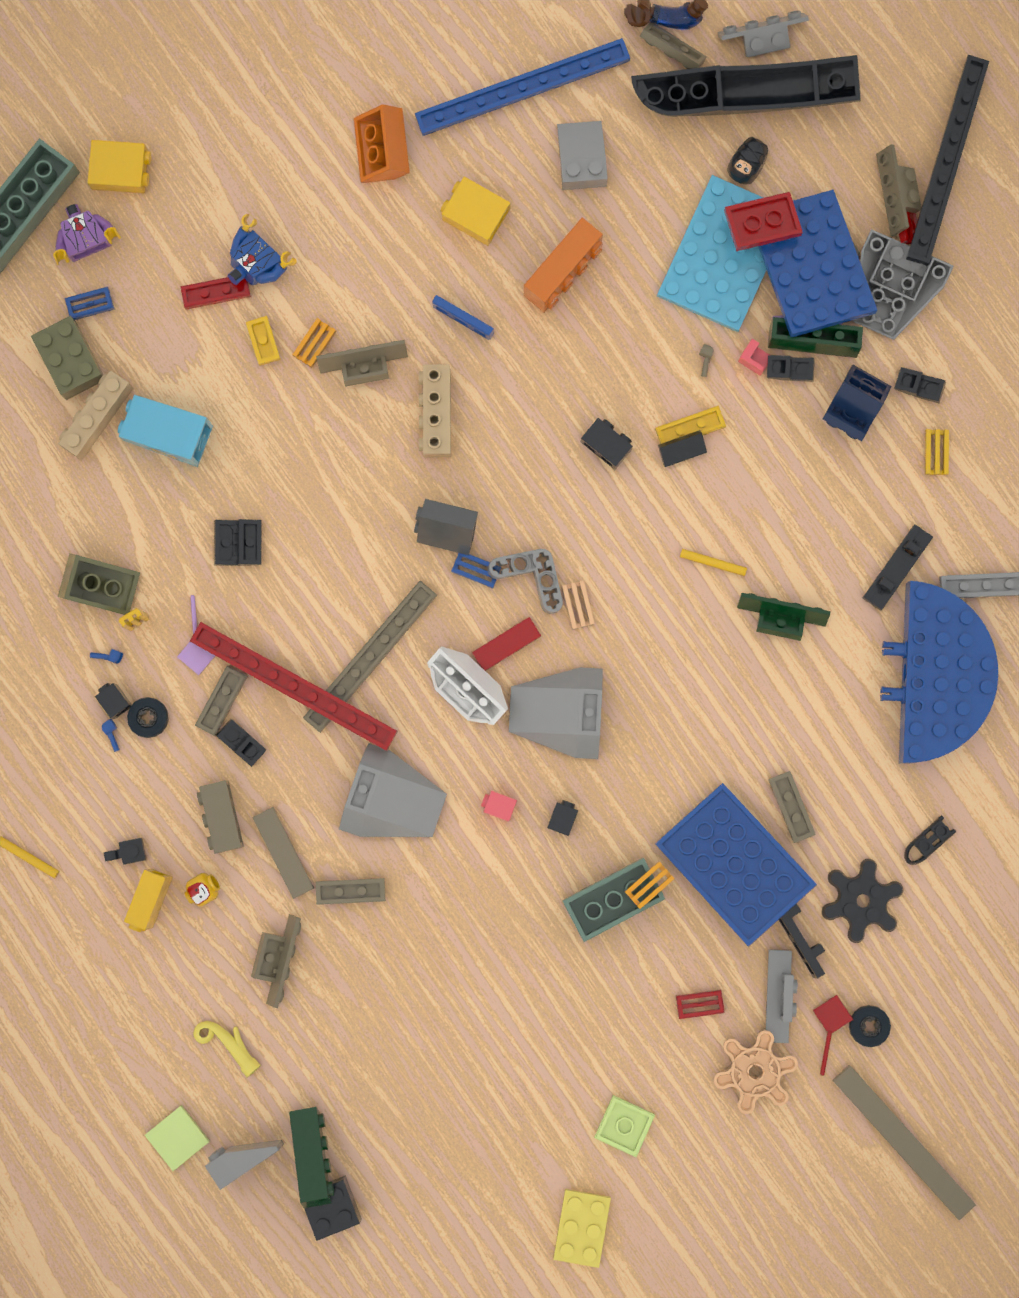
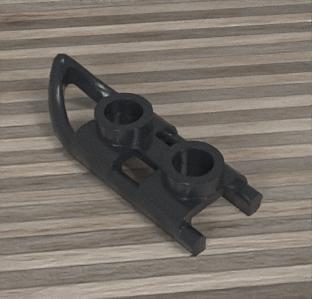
M942 815L907 846L904 859L909 865L923 862L956 833L954 829L950 831L942 822L944 819ZM932 831L933 835L927 839L925 835ZM939 839L940 841L933 846L932 843ZM913 846L923 855L915 861L909 859V851Z

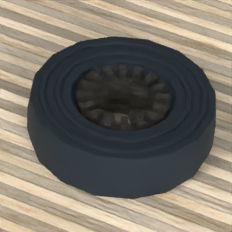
M150 697L140 698L135 701L129 708L127 715L128 725L132 732L145 738L156 737L161 734L166 728L169 719L168 711L164 704ZM147 711H150V715L154 716V720H150L149 724H146V720H142V716L146 715Z
M867 1005L854 1011L852 1015L853 1020L849 1022V1030L856 1042L862 1046L875 1047L886 1041L890 1035L891 1024L889 1017L883 1010L876 1006ZM866 1021L875 1022L873 1025L875 1030L873 1032L870 1030L866 1032L864 1030L866 1028Z

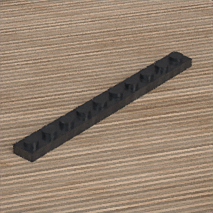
M968 55L965 60L906 260L928 266L989 65L988 60Z

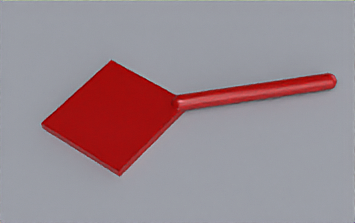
M835 995L813 1010L827 1031L820 1071L821 1076L825 1075L832 1033L853 1020L838 995Z

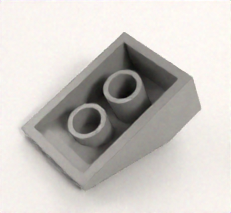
M602 122L557 124L562 190L607 187V167Z
M282 1140L230 1146L226 1150L221 1147L208 1157L209 1162L205 1167L221 1190L279 1151L284 1143Z

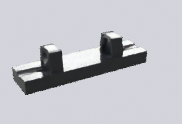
M914 524L862 598L881 611L928 546L933 536ZM904 549L911 550L914 555L912 556Z
M796 904L779 919V922L812 977L818 979L825 972L816 957L825 952L821 943L811 948L808 946L792 917L801 912Z

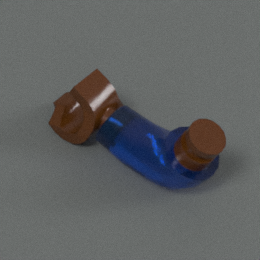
M637 0V6L627 4V7L624 8V15L628 23L634 27H643L650 21L667 28L689 30L702 21V14L708 9V3L706 0H694L691 3L686 2L679 7H667L653 4L651 7L650 0Z

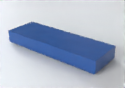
M438 295L432 300L434 309L487 340H491L494 335V328Z

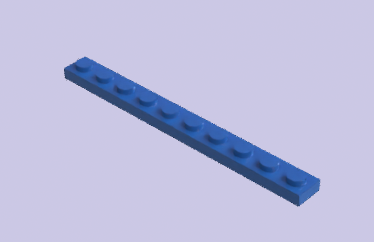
M621 38L416 112L415 117L422 136L627 63L630 61V56L624 40Z

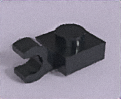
M142 838L119 842L120 849L103 852L105 861L122 858L123 865L147 860Z

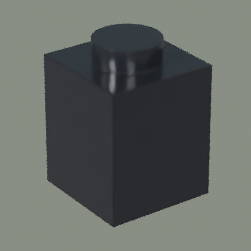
M115 683L103 685L98 689L99 694L95 696L111 719L118 718L132 706L120 687Z
M562 800L561 804L557 802L547 828L569 836L578 810L574 809L575 804Z

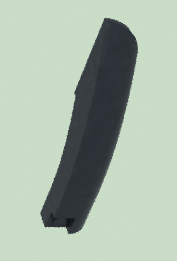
M857 55L766 65H716L631 76L633 88L641 102L655 113L672 117L771 112L861 101Z

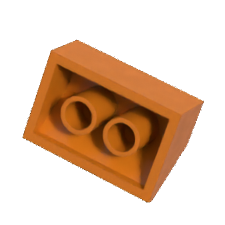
M382 104L355 117L354 127L361 183L395 180L409 174L403 109Z

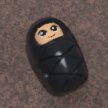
M754 137L746 139L729 162L727 168L729 176L740 184H751L758 177L768 156L767 145Z

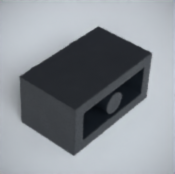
M597 418L581 437L580 442L616 470L631 452L633 445L630 443L632 441L625 434L621 433L619 435L613 430L614 426L608 420L604 419L602 421Z

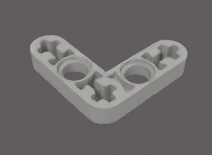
M537 549L498 557L489 563L487 567L488 573L494 579H503L533 572L543 611L548 614H554L561 609L563 600L553 557L548 550ZM539 554L547 558L544 562V568L547 569L549 567L550 571H543L539 574L538 570L543 569L541 562L536 561ZM522 558L526 562L525 569H516L514 566L515 559ZM506 560H509V567L512 571L511 573H509V568L503 569L501 571V574H498L497 571H493V568L496 566V563H498L499 566H505L508 564ZM548 575L552 578L553 583L551 587H544L541 584L542 576ZM555 590V593L551 594L552 600L557 601L554 609L551 606H547L546 602L550 600L549 594L544 595L543 592Z

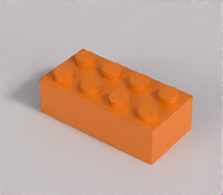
M582 217L524 284V297L543 313L548 308L552 310L559 301L558 296L562 292L566 293L572 287V280L575 276L578 275L580 277L588 266L586 264L591 258L595 260L601 253L603 234Z

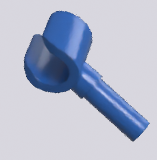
M111 649L109 655L90 653V658L104 659L115 664L120 663L123 657V653Z
M109 719L102 724V731L108 736L115 752L120 750L112 733L117 729V726L112 719Z

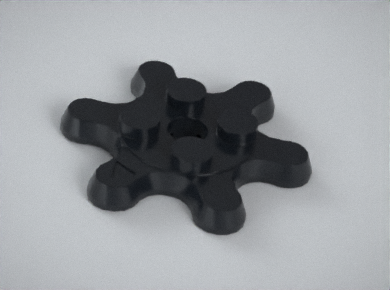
M865 859L861 862L859 874L855 877H847L842 871L836 869L828 874V882L837 889L838 897L834 902L825 904L822 907V916L826 920H834L838 917L845 918L849 923L848 938L853 943H859L864 939L865 929L870 924H877L886 932H892L897 927V920L888 913L887 904L891 899L898 898L903 894V886L897 881H892L888 884L879 883L875 876L877 864L872 859ZM861 894H865L869 898V903L866 907H859L857 904V897Z

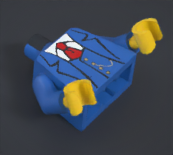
M245 214L241 219L243 226H240L232 242L230 256L231 266L234 270L228 274V278L235 285L244 278L251 285L275 282L287 270V266H294L297 260L292 258L288 262L287 258L291 255V252H283L280 256L254 230L250 232L249 228L257 225V219H253L249 225L247 218L250 214Z

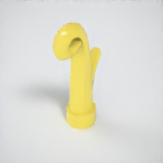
M211 1021L200 1022L196 1025L193 1032L195 1040L205 1044L211 1041L215 1034L238 1063L241 1072L247 1078L261 1066L247 1051L237 1026L233 1028V1037L220 1025ZM204 1028L209 1029V1033L205 1038L200 1035L201 1030Z

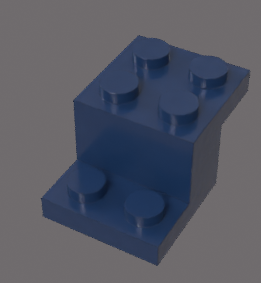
M852 365L822 419L829 426L846 432L850 438L863 441L892 386Z

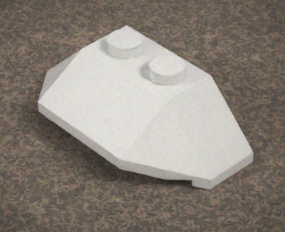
M441 646L427 662L435 690L468 721L494 725L508 710L500 684L468 654Z

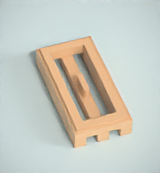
M584 580L562 585L572 629L594 625ZM576 587H581L589 619L587 622L584 620ZM568 589L573 591L580 620L578 624L575 621Z

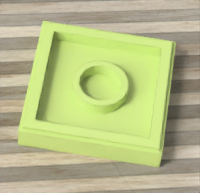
M613 1095L594 1138L637 1157L655 1114Z
M182 1105L145 1134V1137L172 1171L210 1142Z

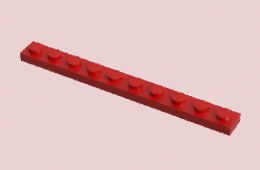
M202 622L199 623L190 639V642L386 751L398 732Z

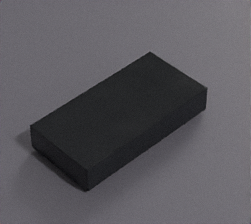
M700 430L658 445L665 467L707 453Z

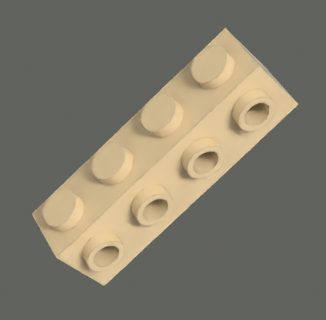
M450 364L423 365V371H419V385H423V393H419V407H423V416H419V429H423V438H419V451H423L424 458L451 457Z
M111 370L108 374H104L101 377L97 390L88 395L85 401L86 405L82 411L76 412L70 428H66L59 437L60 442L58 444L81 461L133 390V387L127 381Z

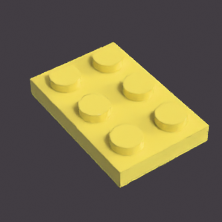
M565 1189L553 1260L599 1268L611 1197Z

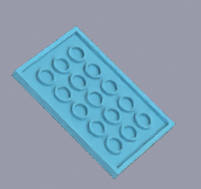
M712 175L658 291L657 297L735 332H739L767 269L758 246L736 251L724 209L727 206L763 197Z

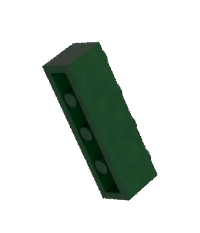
M773 317L769 327L768 348L857 358L862 347L863 327L837 324L790 337L784 318Z
M317 1107L290 1111L300 1203L303 1208L331 1204L334 1186L333 1182H329L328 1173L331 1172L330 1159H326L325 1150H328L327 1136H323L322 1128L326 1127L324 1114H320Z

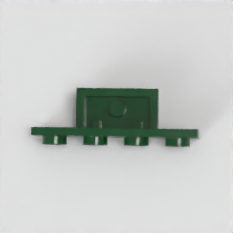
M741 593L737 605L738 609L759 613L756 632L798 641L802 639L804 622L826 627L831 611L823 610L822 608H812L799 603L779 601L776 598L760 597L752 593Z

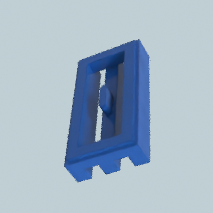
M108 287L65 298L69 316H72L74 320L115 310ZM103 294H105L106 296L104 298L85 302L79 305H71V303L100 296ZM107 303V305H103V306H100V307H96V308H92V309H89V310L81 311V312H78V313H73L74 311H78V310H82V309H85V308H89V307H93V306H96V305H100V304Z
M458 553L451 570L452 573L494 588L497 579L492 578L488 571L463 562L461 559L463 557L485 567H488L490 562L470 554ZM460 565L467 569L492 578L491 582H489L487 580H484L482 578L459 570L458 567ZM496 565L493 570L499 574L501 567Z

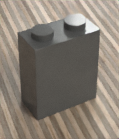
M425 499L423 507H418L415 520L417 521L414 533H418L417 543L469 555L475 535L478 512Z

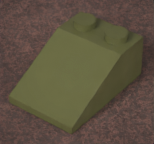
M69 553L58 597L126 615L131 609L140 572Z

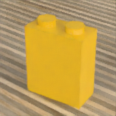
M91 140L88 185L92 190L145 193V186L149 185V173L146 172L147 165L151 164V152L148 151L145 143Z
M464 176L461 182L457 181L455 183L451 199L443 203L440 210L442 212V220L489 246L511 209L510 202Z
M144 869L124 922L129 924L128 928L142 932L154 927L172 881V876L154 869Z

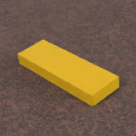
M718 405L655 428L660 444L699 430L702 432V435H706L726 428V424Z

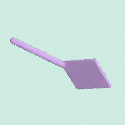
M191 595L190 599L192 612V626L194 634V632L197 629L195 596ZM189 642L177 657L196 674L200 675L215 655Z

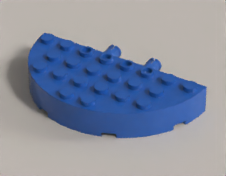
M909 581L906 583L903 643L886 641L882 643V648H891L882 650V656H902L903 658L901 688L881 686L880 693L890 694L880 695V701L901 702L899 764L929 761L944 756L962 746L978 731L987 718L993 705L998 685L996 650L986 626L976 612L962 599L943 588L924 582Z

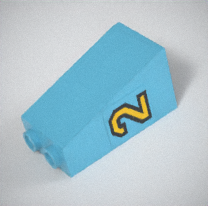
M134 395L133 399H130L126 405L125 411L127 415L125 420H122L118 426V437L125 442L198 467L213 428L208 418Z

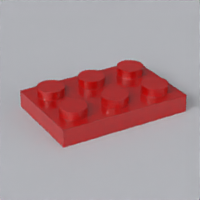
M790 192L727 206L724 209L736 251L799 237L803 233Z

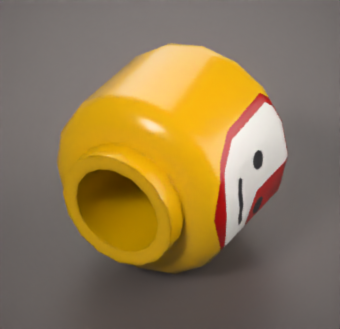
M200 873L187 881L184 894L189 903H194L201 907L218 897L220 885L212 874Z

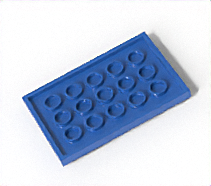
M834 189L793 200L802 228V236L758 246L790 337L876 314V304Z
M724 783L655 843L748 947L817 886L811 877Z

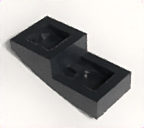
M768 355L767 378L814 382L815 359Z
M901 367L894 389L940 404L946 381L923 375V372Z
M232 719L216 735L251 767L266 751L258 741Z

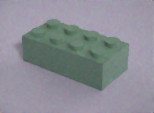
M644 858L627 865L562 900L584 942L665 900L662 891H660L646 905L639 909L624 892L650 869ZM651 874L631 893L633 895L638 893L644 886H646L654 878L653 874ZM657 882L637 900L641 902L659 886Z

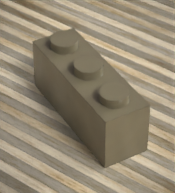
M224 780L200 786L197 798L199 805H203L205 814L202 815L204 827L209 828L210 836L207 837L209 849L214 850V854L244 847L229 781Z

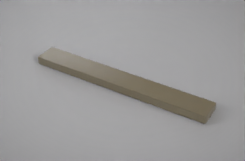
M419 581L326 691L347 702L432 603L437 594L422 581ZM312 709L303 717L320 733L331 721Z
M850 1065L832 1080L958 1220H961L976 1206L971 1198Z

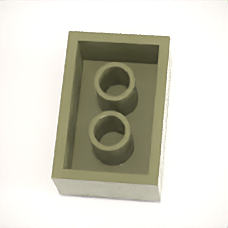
M72 316L31 335L60 395L64 399L68 400L99 383L103 373L77 322Z

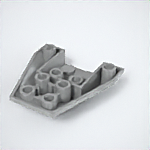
M871 229L861 250L860 263L876 304L877 312L876 314L855 319L853 322L894 340L944 288L954 266L931 256L928 266L906 260L909 245Z
M580 667L511 686L509 732L574 758L598 759L603 669Z
M368 743L348 795L339 830L359 837H433L447 793L390 750L386 751Z

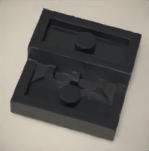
M214 520V566L261 565V520Z

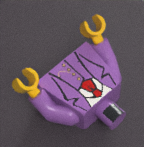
M73 204L65 209L69 219L60 223L61 229L57 234L56 251L53 253V257L57 265L63 259H65L66 263L70 262L69 258L72 262H75L112 246L111 240L114 237L121 239V236L109 221L98 214L92 215L90 211L81 213L78 204Z

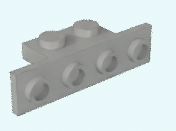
M798 10L789 12L786 17L780 18L778 15L767 17L764 22L758 23L757 20L748 21L745 23V26L736 28V25L723 28V31L717 33L721 40L743 36L745 56L748 58L790 48L787 26L809 21V18L805 13H801Z
M768 950L765 1030L773 1034V1043H789V1022H792V1017H796L797 1005L793 1003V993L797 994L798 983L794 979V975L791 974L792 951Z

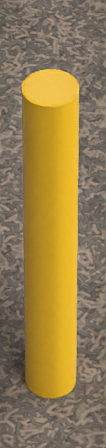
M686 549L681 550V558L741 576L746 574V567Z
M0 837V846L54 879L59 874V870L4 837Z

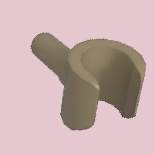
M706 344L703 345L699 355L705 357L701 373L702 377H707L708 366L714 352L713 348Z

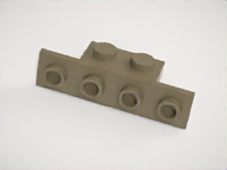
M891 144L878 152L876 156L890 235L896 236L909 228L906 211L912 213L919 212L921 210V202L915 169L898 165L895 146Z
M405 340L336 353H327L316 356L320 374L342 370L344 384L347 387L389 379L386 361L406 358L408 354Z
M290 914L284 936L262 932L251 974L252 978L271 982L266 1004L274 1008H278L279 1003L283 1000L284 983L290 973V959L295 954L294 943L296 936L299 935L301 930V918Z

